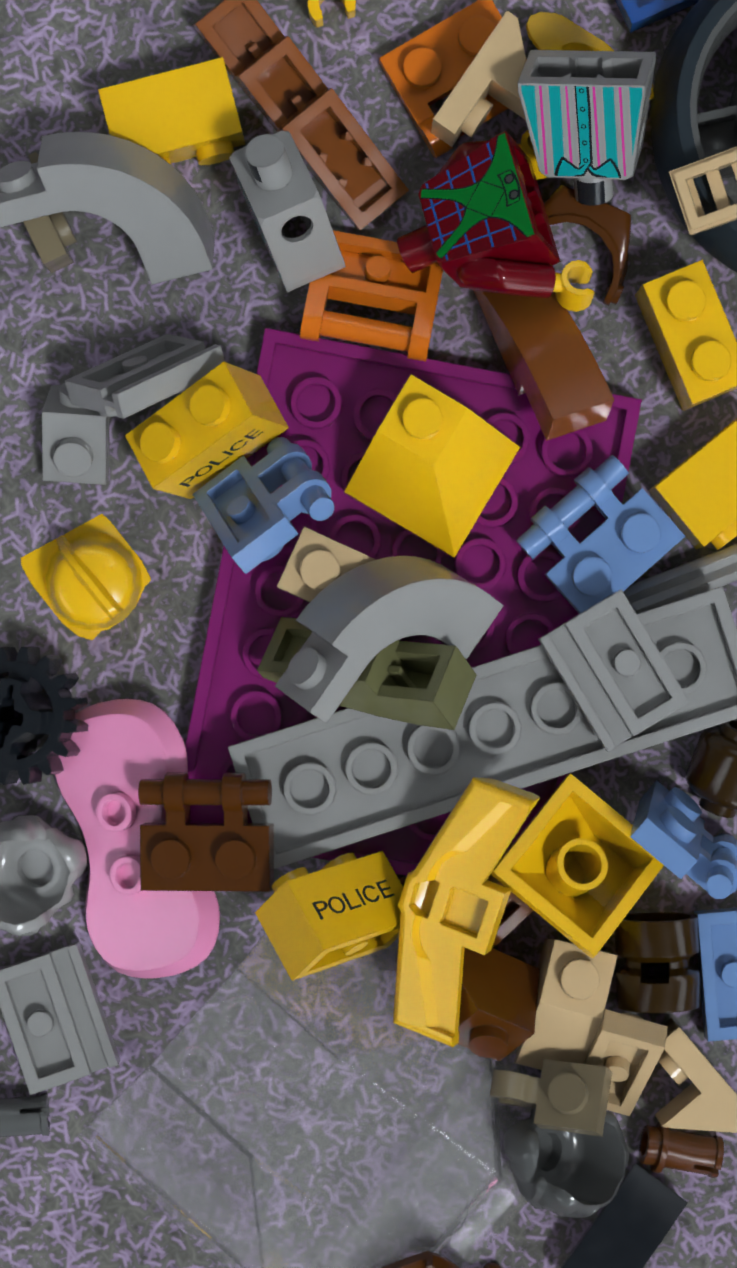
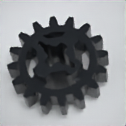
M0 647V784L3 785L17 783L19 778L23 785L38 783L42 781V772L46 775L61 773L64 769L59 755L70 757L77 756L80 752L79 747L71 740L72 734L88 731L89 725L75 719V710L88 705V699L86 697H72L70 689L79 680L76 673L59 675L57 672L60 669L62 658L58 655H48L40 660L39 647H21L19 652H17L15 647ZM14 710L23 713V720L14 717ZM46 734L49 735L44 745L35 752L38 740Z

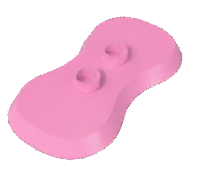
M115 699L91 705L75 713V719L82 720L89 725L88 731L73 733L71 736V740L80 749L79 754L70 757L59 755L64 771L55 774L60 793L75 817L86 844L89 873L85 901V919L90 939L106 964L118 973L144 979L162 978L184 973L207 959L215 947L220 924L218 900L215 891H141L140 825L144 823H166V811L164 805H140L138 797L141 779H164L166 773L188 774L187 753L183 738L167 713L153 703L137 699Z

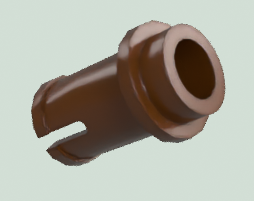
M659 1122L656 1127L650 1125L644 1127L640 1139L639 1160L641 1164L650 1165L652 1172L660 1173L663 1168L704 1174L711 1178H716L719 1175L718 1170H721L724 1157V1142L721 1136L712 1137L662 1127Z

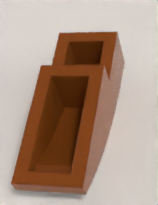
M473 290L519 395L526 393L546 441L607 420L614 397L579 328L568 310L563 308L557 301L556 292H553L549 298H538Z

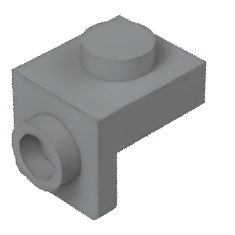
M65 383L50 387L42 410L43 481L106 485L109 476L110 417H103L97 411L71 405Z

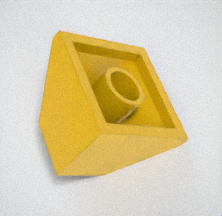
M411 374L378 428L344 493L455 558L520 447L473 411Z
M570 773L499 861L491 875L505 887L511 889L513 894L590 958H594L664 865L630 837L633 825Z

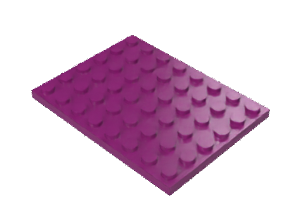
M265 328L256 374L261 376L289 427L277 437L287 438L291 443L298 444L304 449L312 462V470L319 472L332 490L331 500L334 503V512L328 519L323 521L314 520L309 514L301 512L290 521L299 534L287 542L277 555L261 562L247 574L231 558L225 546L223 547L185 746L189 779H222L224 773H236L228 749L229 746L317 718L276 688L275 685L277 683L263 678L257 671L281 617L298 618L310 603L277 587L304 527L375 560L393 556H416L429 559L443 565L476 585L504 605L466 659L471 667L541 645L538 640L540 637L577 616L579 613L544 575L563 558L559 552L550 544L532 560L521 549L516 540L533 525L531 518L544 506H547L549 509L553 508L577 486L574 479L588 467L595 470L607 458L614 455L629 471L642 399L612 394L614 402L606 421L546 441L526 393L518 394L510 374L426 359V362L408 359L406 354L322 338L319 339V342L301 339L300 334ZM411 374L473 411L520 447L455 558L344 493L378 428ZM268 444L247 458L252 466L268 455ZM627 476L611 490L621 503H623ZM592 506L568 530L580 543L606 519L595 506ZM415 635L400 639V641L442 644L432 636ZM339 706L336 709V711L345 709L346 707ZM568 774L522 788L525 791L538 795L540 799L531 810L503 856ZM190 805V823H224L222 805ZM248 811V823H252V820H251V817H250V814H249V811ZM451 812L313 856L312 858L332 861L346 853H354L358 859L383 851L394 872L407 876L409 872L415 870L421 856L427 851Z

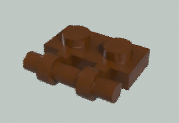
M166 773L164 779L140 780L138 788L140 805H164L166 811V823H144L140 825L141 891L270 892L273 890L271 886L274 883V823H248V805H271L272 783L270 779H247L245 773H224L222 779H189L187 773ZM190 805H222L224 823H190Z

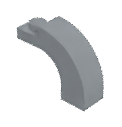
M94 132L56 133L42 136L37 163L31 164L28 161H16L0 169V227L60 212L79 211L91 213L113 222L131 238L140 254L151 285L213 270L215 235L201 200L187 180L171 164L143 146L122 138Z
M393 556L373 560L348 571L331 582L305 607L296 620L310 629L312 633L300 651L293 656L288 668L275 687L311 714L327 723L366 666L388 645L405 637L427 635L432 636L444 645L457 646L464 658L467 659L504 605L476 585L443 565L429 559L416 556Z

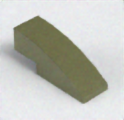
M281 617L257 669L263 678L277 683L288 668L293 656L300 651L311 635L312 631L296 620L297 618ZM397 640L380 651L370 661L339 706L415 725L455 730L477 675L457 646Z

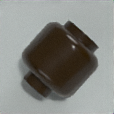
M737 719L703 730L685 778L689 787L701 797L699 805L704 810L725 818H733L737 812Z

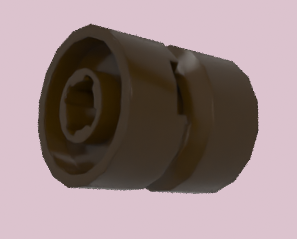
M681 912L628 913L615 930V952L625 959V965L616 971L618 1009L639 1013H674L699 1008L700 973L697 968L689 963V958L699 952L698 916ZM669 962V972L646 973V963Z

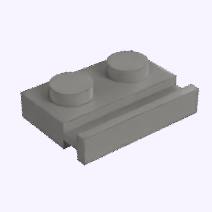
M165 334L65 380V385L71 405L97 411L103 417L118 416V418L124 419L189 388L223 361L225 362L221 345L215 344L205 348L203 341Z
M622 589L538 639L607 752L690 703Z
M80 941L0 968V1009L30 1095L119 1064L121 1060Z

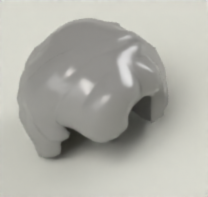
M18 815L13 820L0 823V930L16 936H31L37 933L42 926H46L60 907L71 902L74 895L73 883L83 874L87 866V852L80 839L67 836L58 828L51 827L43 818L36 815Z

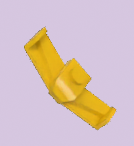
M473 777L415 870L407 874L397 905L401 914L393 1011L394 1024L452 1048L459 1043L464 951L467 948L486 955L492 949L511 889L487 879L531 810L540 799L538 795L496 779Z

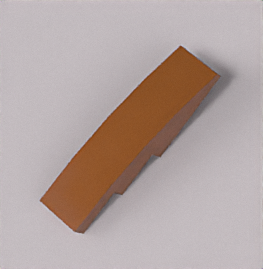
M222 0L192 24L217 58H224L228 72L277 132H290L307 169L358 230H362L409 191L332 88H327L290 37L282 34L257 0Z

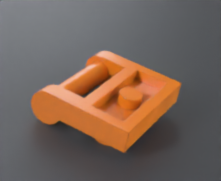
M477 0L379 58L381 68L434 158L443 155L453 149V147L431 133L435 115L429 106L452 92L501 20L502 16L492 0ZM487 95L485 99L492 103L493 107L483 123L509 108L490 95Z
M333 230L346 267L309 283L300 338L319 342L320 336L406 351L408 352V359L426 362L443 269L436 262L412 273L400 255L397 242ZM327 299L415 315L413 327L326 311Z

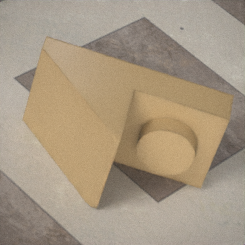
M509 11L505 12L433 118L431 133L451 147H453L462 132L472 138L483 124L493 107V104L485 99L487 95H490L525 119L518 93V80L526 63V56L519 21L515 15Z
M607 1009L604 1010L603 1019L584 1064L605 1066L612 1071L607 1110L626 1116L631 1115L665 1049L668 1026L646 1021L635 1014H621Z
M670 1018L663 1024L668 1026L666 1045L658 1062L678 1085H681L688 1078L692 1083L655 1114L661 1126L665 1128L737 1133V1094L673 1018Z

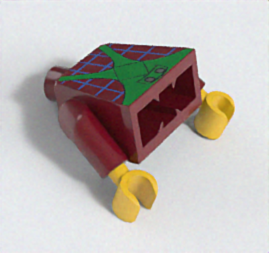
M529 130L522 135L521 144H517L507 131H504L490 140L471 141L459 145L436 176L422 184L418 195L427 225L397 238L400 255L412 273L438 262L439 266L461 288L538 298H549L553 292H556L555 295L559 304L563 308L575 312L588 308L595 294L591 289H577L570 284L589 283L593 271L585 261H571L565 265L561 273L555 272L553 265L561 261L537 180L547 177L539 171Z

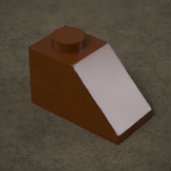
M465 948L458 1044L470 1049L471 1052L480 1057L492 1058L500 1062L530 1038L535 1032L540 969L493 948L486 955Z

